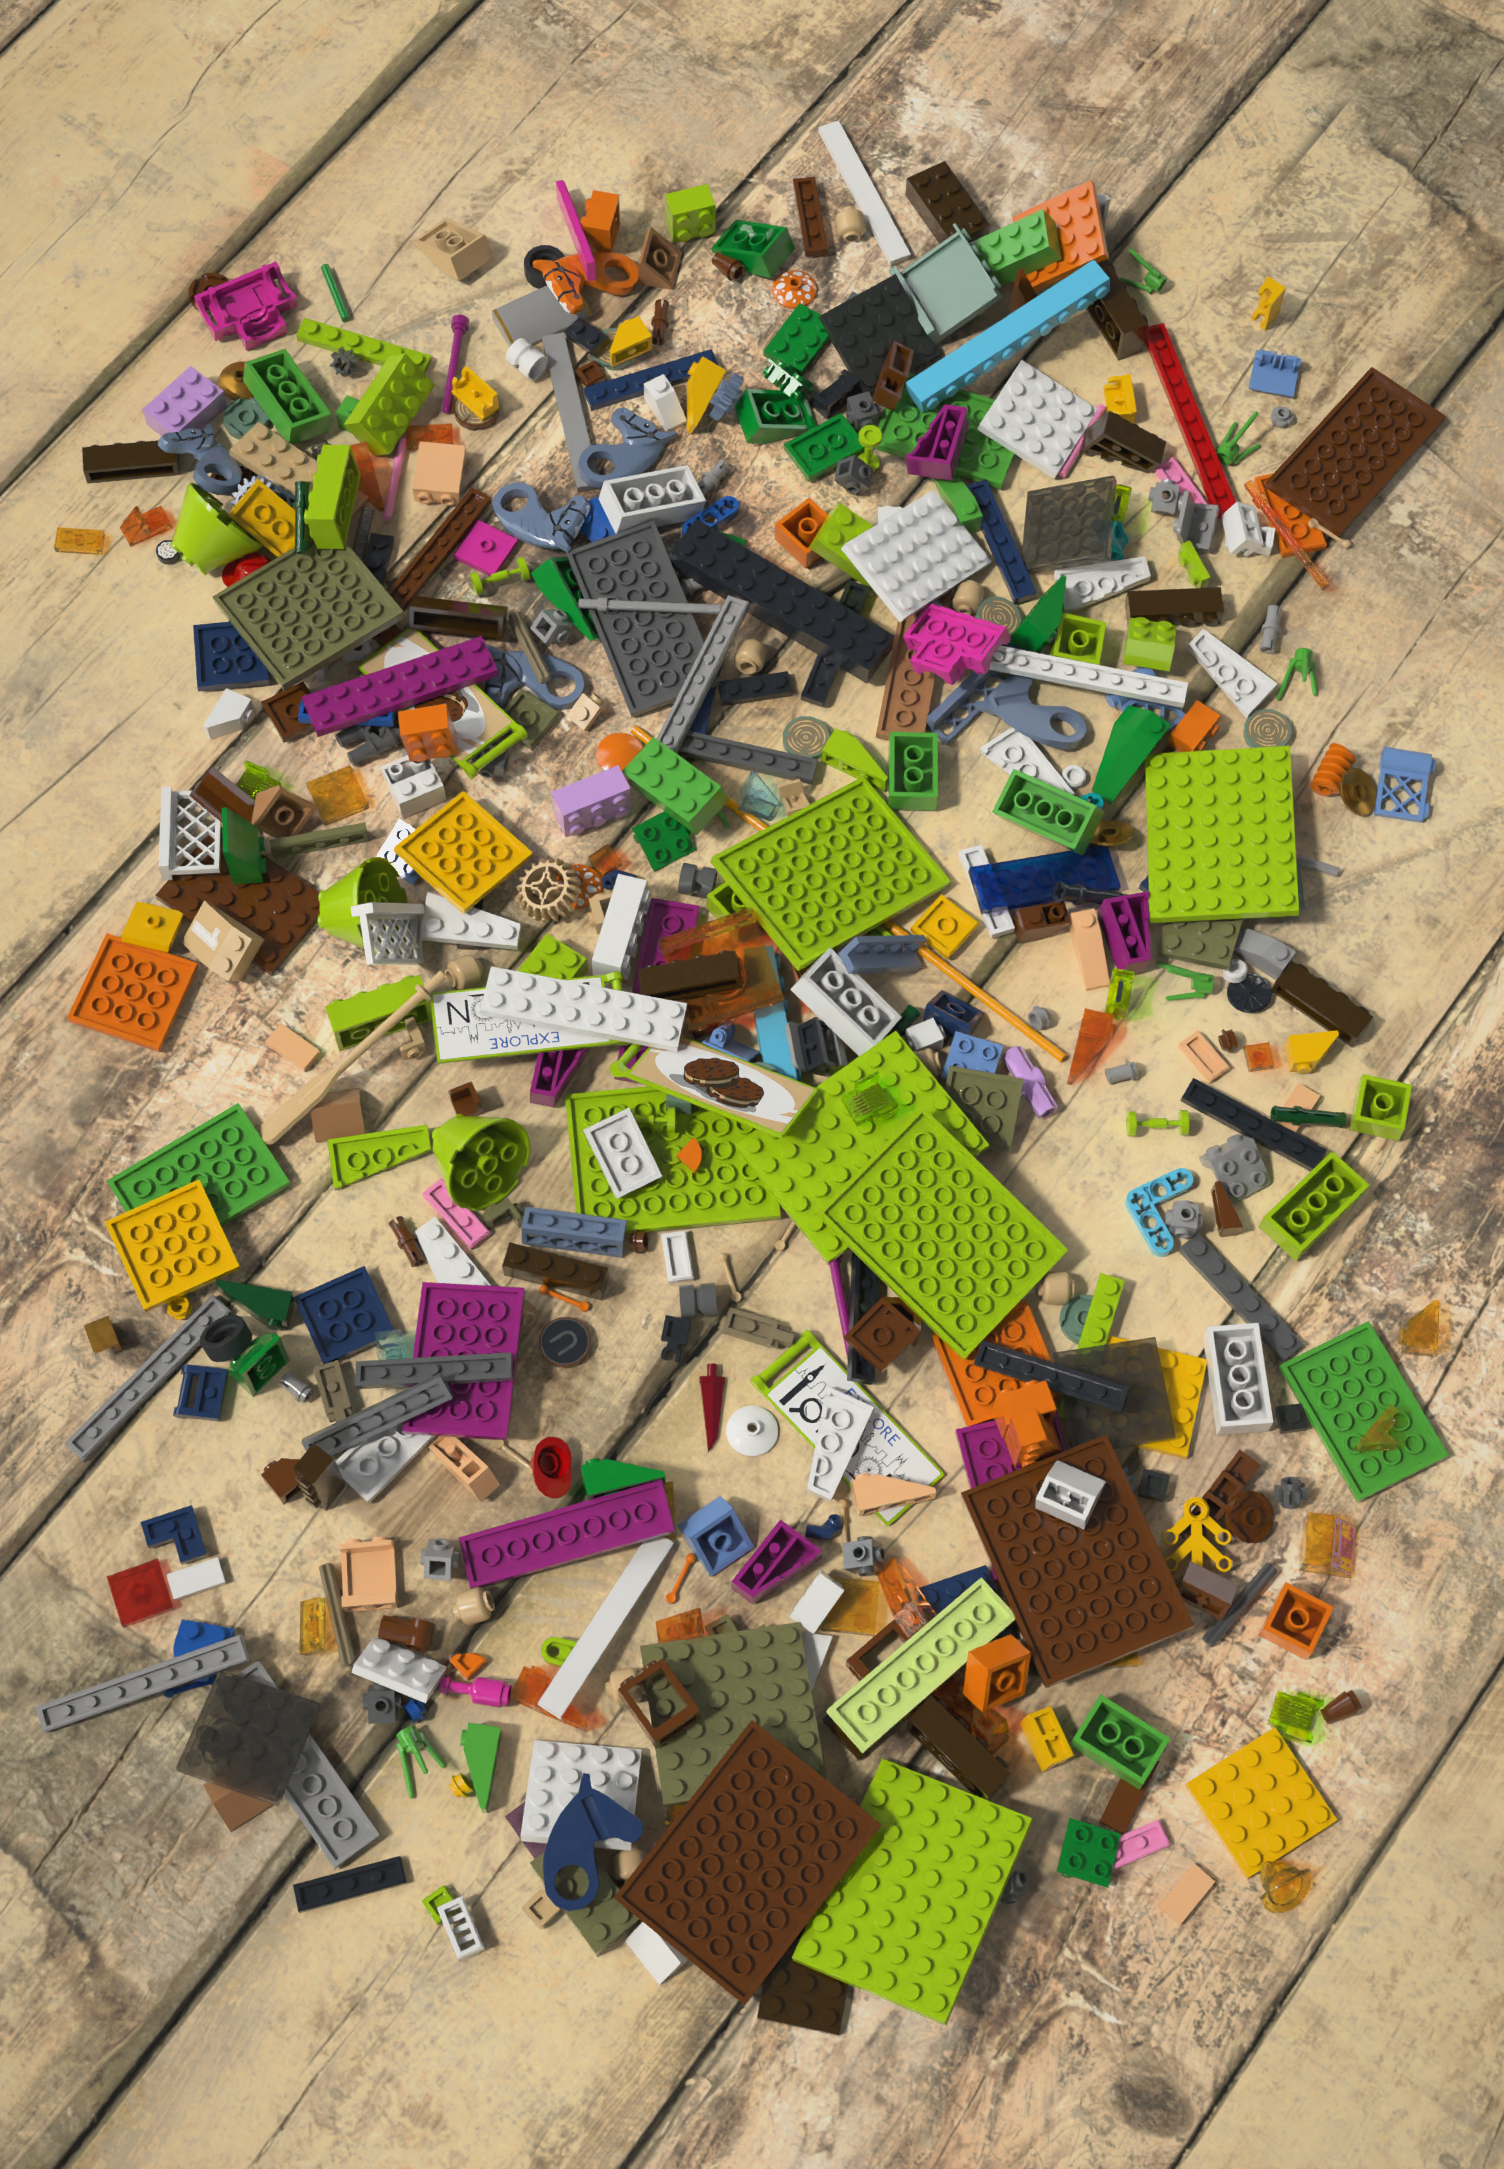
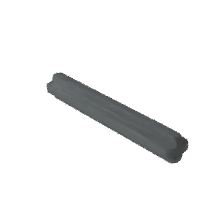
M1265 1563L1234 1599L1222 1621L1217 1619L1204 1634L1202 1640L1208 1646H1215L1275 1576L1277 1569L1272 1564Z

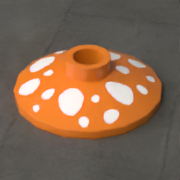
M796 270L780 274L773 282L772 287L775 300L780 305L795 309L799 303L804 306L809 305L814 300L817 291L812 277L803 271Z
M571 865L572 869L578 873L577 878L582 881L579 886L582 894L576 895L579 903H573L572 906L574 909L589 907V898L602 891L601 877L594 869L587 865ZM557 875L558 882L564 884L563 876Z

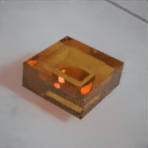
M606 844L588 857L589 862L602 878L622 866V860L609 844Z
M1269 1042L1244 1046L1243 1051L1248 1072L1273 1069L1274 1061Z

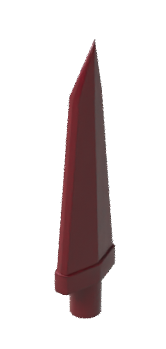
M714 1363L707 1364V1376L699 1377L708 1453L718 1439L725 1377L717 1376V1364Z

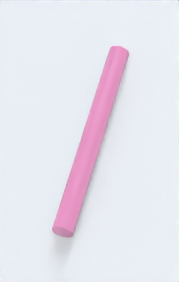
M1098 404V410L1087 428L1102 417L1106 410L1103 404ZM1085 431L1059 470L1058 476L1061 478L1066 477L1080 454L1079 451Z
M400 438L396 447L382 516L386 521H390L392 518L407 439Z

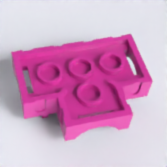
M276 261L268 265L264 264L259 269L214 288L210 287L208 290L194 296L195 305L215 341L222 339L224 336L237 333L246 351L287 334V326L281 313L297 307V297L287 286ZM275 279H277V281L279 282L286 297H283L282 292L280 291L279 287L274 281ZM206 308L210 310L218 326L212 323L205 310ZM272 329L270 332H268V333H266V334H264V335L256 336V335H258V334H260V333H263V332H265V331H267V330Z
M929 603L924 607L903 636L908 649L917 652L910 659L914 672L918 674L924 671L932 672L951 685H954L957 680L961 681V675L964 676L966 674V668L974 670L976 674H986L990 669L993 654L1000 645H1007L1011 640L1005 626L995 625L992 622L977 619L974 616L961 612L958 613L942 606L939 607L933 603ZM926 622V624L924 625V627H923V628L921 629V631L919 632L921 626Z

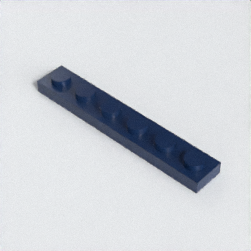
M712 349L585 387L584 395L591 411L643 396L644 383L663 374L671 386L687 382L691 376L687 372L694 361L698 363L702 356L718 366L719 364Z
M987 480L966 485L975 497L983 515L981 523L982 533L1013 603L1017 604L1036 598L1037 592Z

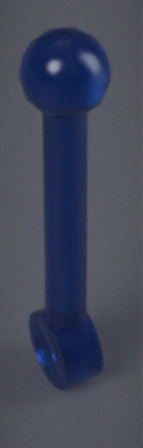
M213 1675L209 1677L208 1681L164 1690V1696L171 1698L174 1694L209 1684L217 1686L220 1682L219 1677Z

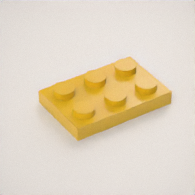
M257 478L227 515L274 555L279 557L295 547V510Z

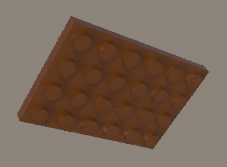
M221 827L220 873L172 875V880H168L155 896L157 900L169 908L183 913L184 918L191 923L203 902L208 901L262 937L264 941L251 963L270 976H273L318 922V916L320 915L318 896L320 892L263 854L262 859L265 858L267 864V873H263V882L234 885L223 853V833ZM208 835L201 843L208 847L215 839ZM197 846L190 855L195 858L203 850ZM207 855L200 863L203 865H214V859ZM186 859L181 866H186L191 861Z

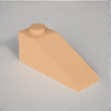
M1095 909L1071 913V924L1068 925L1085 990L1109 987L1110 981L1102 935Z
M436 1436L426 1445L479 1502L500 1486L489 1467L456 1437Z
M863 1473L857 1475L855 1480L851 1482V1490L858 1516L932 1500L936 1496V1489L934 1487L879 1474L871 1476L870 1473Z

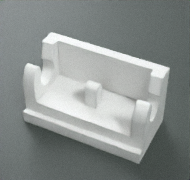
M1236 502L1221 515L1230 554L1236 555L1242 549H1245L1243 551L1244 556H1248L1258 547L1264 545L1255 506Z
M820 1570L791 1611L789 1617L814 1634L844 1592L842 1585L826 1574V1572Z

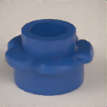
M410 1697L409 1701L403 1705L407 1716L412 1723H416L419 1720L424 1721L423 1714L427 1713L421 1701H414Z

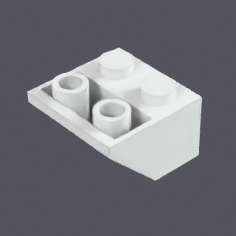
M407 755L380 766L392 799L402 819L446 801L444 785L430 759L423 762H410Z
M1057 1460L1047 1474L1036 1497L1035 1508L1081 1529H1085L1106 1481Z

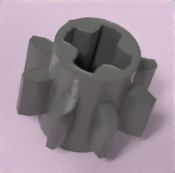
M342 346L338 349V353L334 352L331 354L334 361L330 366L334 367L336 375L344 373L348 377L351 371L355 372L358 369L355 363L359 357H355L353 349L348 351Z
M1284 1477L1281 1479L1280 1485H1274V1498H1277V1503L1281 1502L1283 1508L1296 1509L1301 1506V1500H1307V1488H1305V1484L1301 1483L1299 1478Z

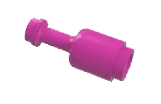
M448 1676L441 1678L439 1693L447 1696L449 1692L468 1694L471 1696L474 1704L501 1708L502 1705L508 1706L510 1703L512 1685L506 1684V1681L484 1677H477L474 1683L468 1684L451 1681V1677Z

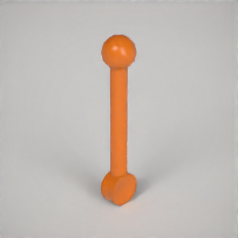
M542 1285L539 1288V1292L542 1295L549 1294L577 1306L581 1312L589 1310V1304L586 1301L578 1302L550 1290L547 1285Z
M694 1553L687 1554V1562L672 1592L666 1595L667 1603L674 1604L676 1602V1594L691 1563L696 1561Z

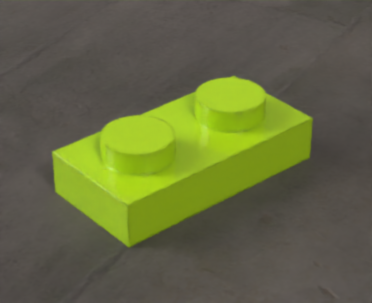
M1191 541L1181 543L1178 561L1182 567L1186 568L1190 583L1195 585L1196 588H1208L1210 575Z

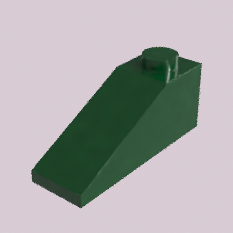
M216 1280V1286L222 1295L260 1323L266 1325L268 1329H289L295 1304L292 1292Z

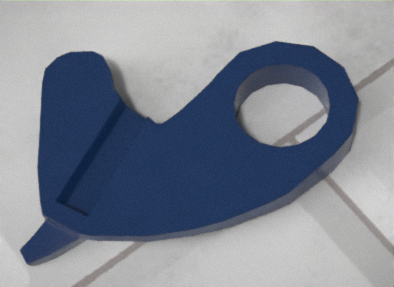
M583 1774L579 1792L559 1815L549 1835L544 1852L543 1874L546 1895L555 1906L567 1911L583 1909L596 1898L600 1887V1879L594 1853V1842L608 1838H619L625 1842L633 1843L643 1833V1824L638 1817L608 1795L592 1788L590 1774ZM577 1865L587 1873L589 1879L588 1890L581 1898L567 1899L557 1890L556 1876L564 1866Z

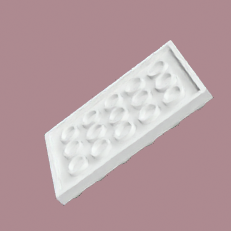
M934 489L852 539L841 548L900 623L992 562L966 528L960 526L958 518Z

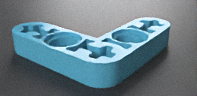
M1185 1168L1173 1170L1131 1190L1126 1197L1125 1205L1150 1251L1157 1257L1169 1255L1174 1241L1155 1207L1190 1190L1193 1184V1175ZM1178 1176L1181 1179H1187L1184 1186L1182 1183H1177L1171 1189V1184L1177 1181ZM1157 1185L1163 1186L1166 1189V1195L1158 1197L1153 1193L1152 1188ZM1134 1197L1142 1199L1141 1208L1144 1212L1141 1214L1139 1205L1137 1203L1132 1204ZM1146 1217H1151L1156 1221V1227L1152 1229L1146 1228L1142 1220ZM1159 1230H1161V1232H1159L1158 1234L1160 1241L1167 1242L1165 1249H1163L1161 1246H1156L1158 1243V1239L1155 1234Z

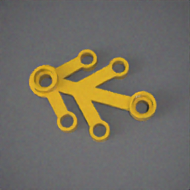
M1193 1497L1188 1499L1183 1506L1184 1516L1171 1529H1167L1162 1533V1541L1166 1545H1173L1178 1541V1535L1191 1524V1536L1171 1556L1164 1558L1165 1562L1168 1559L1175 1561V1567L1169 1569L1170 1572L1177 1570L1180 1561L1190 1551L1192 1552V1562L1203 1567V1551L1215 1562V1566L1220 1572H1227L1232 1567L1231 1559L1223 1556L1202 1535L1203 1524L1215 1535V1541L1219 1545H1227L1231 1541V1533L1226 1529H1222L1209 1516V1505L1202 1498ZM1194 1505L1200 1507L1201 1512L1198 1516L1193 1515L1191 1512V1508ZM1172 1532L1175 1539L1173 1542L1166 1541V1533ZM1225 1532L1228 1539L1226 1542H1221L1218 1539L1219 1533ZM1221 1559L1228 1561L1226 1569L1220 1568L1219 1561Z

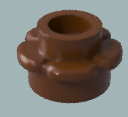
M1222 1029V1035L1218 1036V1041L1221 1049H1227V1052L1230 1053L1233 1049L1238 1048L1237 1039L1232 1029L1227 1031Z
M635 1229L634 1233L629 1235V1247L634 1249L635 1253L639 1254L640 1251H647L648 1234L646 1231Z

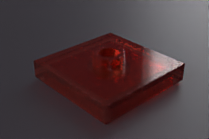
M158 1558L107 1576L123 1628L174 1610Z

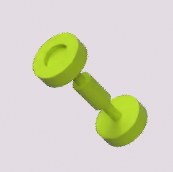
M867 425L859 431V443L865 447V450L858 458L873 469L872 475H874L879 470L880 461L873 453L874 448L878 447L882 441V432L874 425Z
M524 557L516 559L517 569L491 574L489 578L480 580L477 572L470 573L471 584L476 596L484 594L482 584L500 582L509 579V576L517 573L520 574L522 581L529 580L530 574Z
M615 1107L614 1114L622 1111L623 1108ZM668 1107L667 1117H654V1115H636L634 1117L637 1125H654V1122H667V1132H675V1107Z
M1179 1110L1178 1120L1167 1121L1166 1118H1148V1121H1137L1135 1111L1126 1112L1127 1136H1136L1137 1126L1167 1128V1126L1178 1125L1179 1135L1189 1134L1188 1110Z

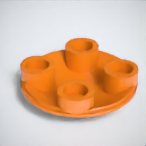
M610 734L597 747V763L604 771L619 765L622 771L643 749V746L637 738L630 734Z

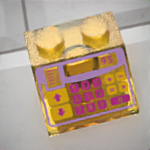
M1308 1512L1303 1519L1299 1571L1352 1578L1356 1526L1337 1516Z

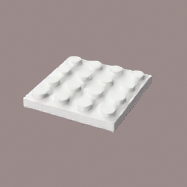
M1021 360L977 430L1054 479L1098 409Z
M534 1740L521 1829V1841L548 1842L549 1835L559 1815L573 1797L578 1794L584 1773L590 1774L592 1788L608 1795L635 1815L642 1749ZM608 1838L594 1842V1848L631 1851L632 1843L625 1842L619 1838Z

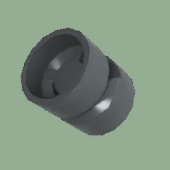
M683 863L678 893L689 896L697 893L698 897L707 899V895L715 889L718 871L715 868L705 866L699 869L697 865Z
M715 1283L700 1284L699 1288H696L693 1284L679 1285L681 1318L696 1317L697 1313H701L703 1317L717 1316Z

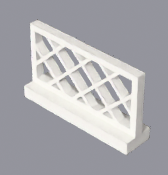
M171 786L161 787L159 870L162 880H172V875L220 873L221 822L189 796L191 791H172ZM178 799H189L192 803L183 809L178 805ZM198 806L204 812L195 818L189 812ZM210 815L215 819V822L206 827L201 822ZM183 817H187L192 822L183 829L177 822ZM198 826L203 832L194 838L188 832ZM209 835L215 841L206 847L201 841ZM185 836L191 842L182 849L177 845V842ZM195 846H198L203 852L194 858L188 852ZM209 855L214 859V865H203L200 861ZM183 856L191 861L186 866H176V862Z
M371 902L351 906L352 917H360L367 965L425 964L417 916L425 914L423 904ZM383 924L386 927V931H384V929L382 928ZM378 935H379V937H380L381 940H382V941H381V944H380V942H379L378 939H377V938H378ZM391 936H392L393 939L395 940V941H394V944H393L392 941L390 940ZM399 948H400L401 951L403 952L402 956H401V954L398 952V951H399ZM386 949H388L390 952L389 956L386 953Z

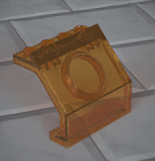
M751 907L658 939L666 964L673 960L684 961L693 959L699 955H714L724 950L736 951L743 988L679 1000V1002L687 1003L685 1021L690 1033L704 1030L707 1027L784 1001Z

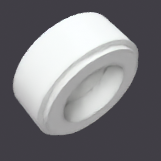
M1069 765L1063 770L1061 777L1071 790H1077L1084 785L1086 773L1080 766Z
M1233 959L1230 970L1223 969L1224 979L1230 983L1244 981L1247 977L1246 963L1239 959Z

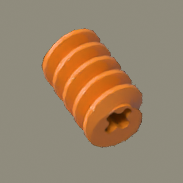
M1331 743L1314 775V779L1310 782L1311 789L1321 796L1339 794L1341 778L1346 771L1352 769L1351 764L1355 763L1356 757L1346 747L1337 743Z

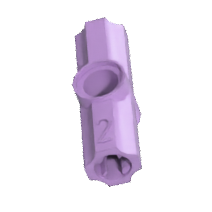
M1014 1046L1008 1049L1002 1055V1059L1013 1077L1024 1079L1021 1096L1023 1098L1026 1097L1038 1119H1044L1052 1115L1058 1109V1106L1046 1088V1081L1042 1072L1032 1065L1021 1046Z

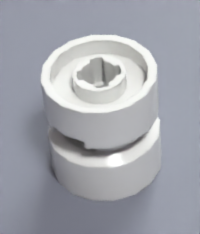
M525 338L517 339L509 347L505 356L506 362L515 369H519V372L530 381L542 375L549 361L546 355L538 349H534L533 345Z

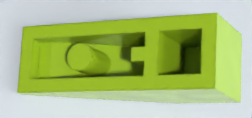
M835 728L822 749L821 762L856 779L864 776L873 787L885 792L888 782L886 774L857 738L848 731H840Z

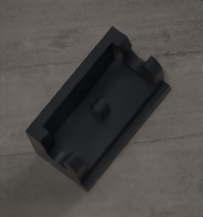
M846 369L841 371L842 375L819 395L814 393L811 396L812 399L809 400V404L826 420L847 403L848 397L859 394L860 380Z
M814 1017L797 1026L805 1070L808 1073L826 1076L829 1074L827 1068L836 1069V1063L828 1061L822 1028L827 1029L828 1026L818 1017Z

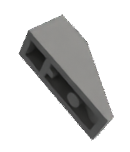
M1242 927L1235 954L1274 980H1277L1289 963L1293 961L1296 951L1273 937Z

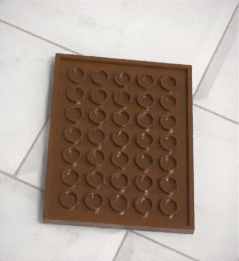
M1107 1434L961 1492V1497L1025 1644L1031 1652L1032 1660L1045 1689L1194 1628L1195 1625ZM1057 1460L1106 1481L1085 1529H1081L1035 1508L1036 1497L1047 1474Z
M751 1720L617 1892L614 1899L745 2005L882 1824Z

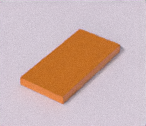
M1273 474L1255 477L1253 482L1271 528H1275L1274 539L1281 558L1326 549L1327 543L1322 531L1317 528H1311L1308 525L1311 518L1265 488L1266 481Z

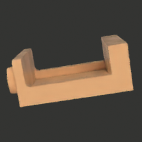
M431 442L419 443L412 488L414 501L423 504L458 505L461 501L460 489L463 469L467 463L466 445Z
M375 1537L369 1542H362L361 1539L346 1540L345 1544H339L343 1596H341L344 1612L398 1608L395 1545L393 1540H388V1537Z

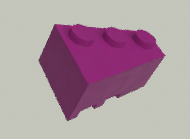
M946 404L942 407L929 425V430L923 437L919 438L917 446L905 457L908 474L953 481L969 427L967 407Z
M1149 891L1104 899L1097 911L1120 977L1142 973L1151 960L1150 932L1148 927V920L1150 919V911H1148Z
M591 1047L538 1053L530 1089V1103L554 1108Z
M780 1519L732 1580L731 1589L753 1605L821 1560L823 1551Z

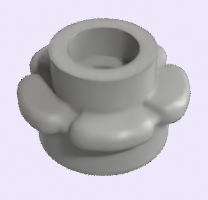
M1278 406L1272 410L1270 418L1275 427L1285 428L1292 422L1293 415H1291L1289 408Z
M1034 1006L1033 1010L1028 1013V1020L1035 1029L1039 1030L1050 1025L1051 1016L1046 1008Z

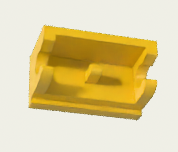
M1269 276L1265 278L1264 284L1259 289L1258 296H1260L1258 308L1252 315V321L1259 315L1264 316L1265 319L1262 320L1260 328L1264 331L1279 315L1286 290L1285 286Z
M466 366L462 369V378L460 380L456 377L453 378V390L451 392L483 422L499 409L498 393Z
M1131 374L1107 378L1108 383L1116 382L1115 384H1106L1103 387L1107 412L1117 413L1120 417L1134 423L1137 411Z
M1051 1706L1028 1714L1019 1722L1041 1772H1045L1057 1764L1061 1765L1074 1756Z

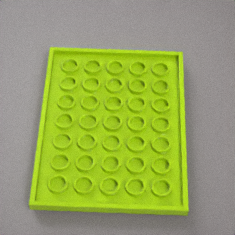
M1290 746L1150 754L1145 760L1150 923L1299 916Z
M864 776L716 854L710 861L797 971L814 963L829 948L833 951L851 942L855 937L864 935L946 889L951 883L947 875Z
M896 1031L815 1087L818 1089V1094L783 1139L756 1129L735 1144L736 1150L827 1264L834 1261L850 1248L816 1213L921 1106L975 1158L989 1148V1143ZM876 1086L886 1106L865 1117L862 1115L855 1119V1116L861 1114V1112L853 1116V1113L859 1111V1109L851 1113V1110L857 1108V1106L849 1109V1107L856 1103L847 1106L854 1100L848 1103L846 1101Z
M645 1086L565 1094L576 1213L627 1220L625 1234H633L635 1229L653 1232L781 1219L778 1201L735 1148V1144L755 1131V1128L693 1104L691 1115L676 1113L675 1132H667V1122H654V1125H638L662 1177L616 1199L583 1129L614 1115L615 1107H622L623 1110L630 1108L633 1117H636V1115L667 1117V1093ZM693 1138L699 1143L702 1152L701 1164L695 1174L676 1158V1155Z
M923 1106L816 1213L962 1360L977 1347L1068 1251Z
M882 1758L860 1806L882 1825L808 1921L792 1959L797 1963L946 2026L1032 1826L1033 1819Z

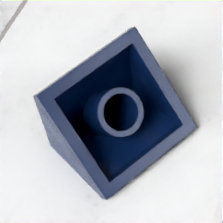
M941 990L927 1003L923 1022L934 1018L936 1024H940L944 1032L953 1038L956 1031L972 1036L985 1013Z

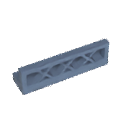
M988 670L986 674H976L974 671L927 716L926 729L930 733H938V739L945 745H948L981 713V711L974 708L975 703H971L970 697L973 694H984L983 701L987 700V694H991L995 688H986V681L993 677L1001 683L1006 678L994 670ZM958 709H968V716L955 719V712ZM952 724L953 731L946 736L938 730L941 725Z
M924 935L858 936L838 954L848 974L916 972L922 967V964L915 951L927 940Z
M526 1207L521 1227L522 1244L622 1258L627 1220ZM528 1234L538 1235L539 1237L528 1236ZM606 1245L618 1246V1248L608 1247Z

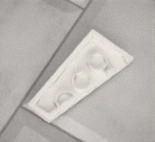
M1204 629L1188 644L1187 649L1246 719L1277 687L1275 681Z

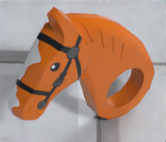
M592 252L596 262V280L588 281L578 254L565 256L556 261L535 260L533 262V267L543 272L542 276L549 289L563 309L570 314L580 313L584 308V302L581 297L584 285L595 287L614 295L630 293L635 289L638 281L637 265L628 256L620 253ZM611 266L618 267L626 272L629 279L623 282L615 281L607 276L605 268Z

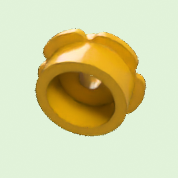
M181 1296L168 1303L167 1312L171 1317L174 1316L176 1320H182L186 1318V1315L191 1314L193 1306L190 1304L188 1297Z
M461 1772L457 1776H451L452 1783L449 1787L454 1795L458 1798L461 1796L468 1798L469 1793L474 1790L469 1779Z

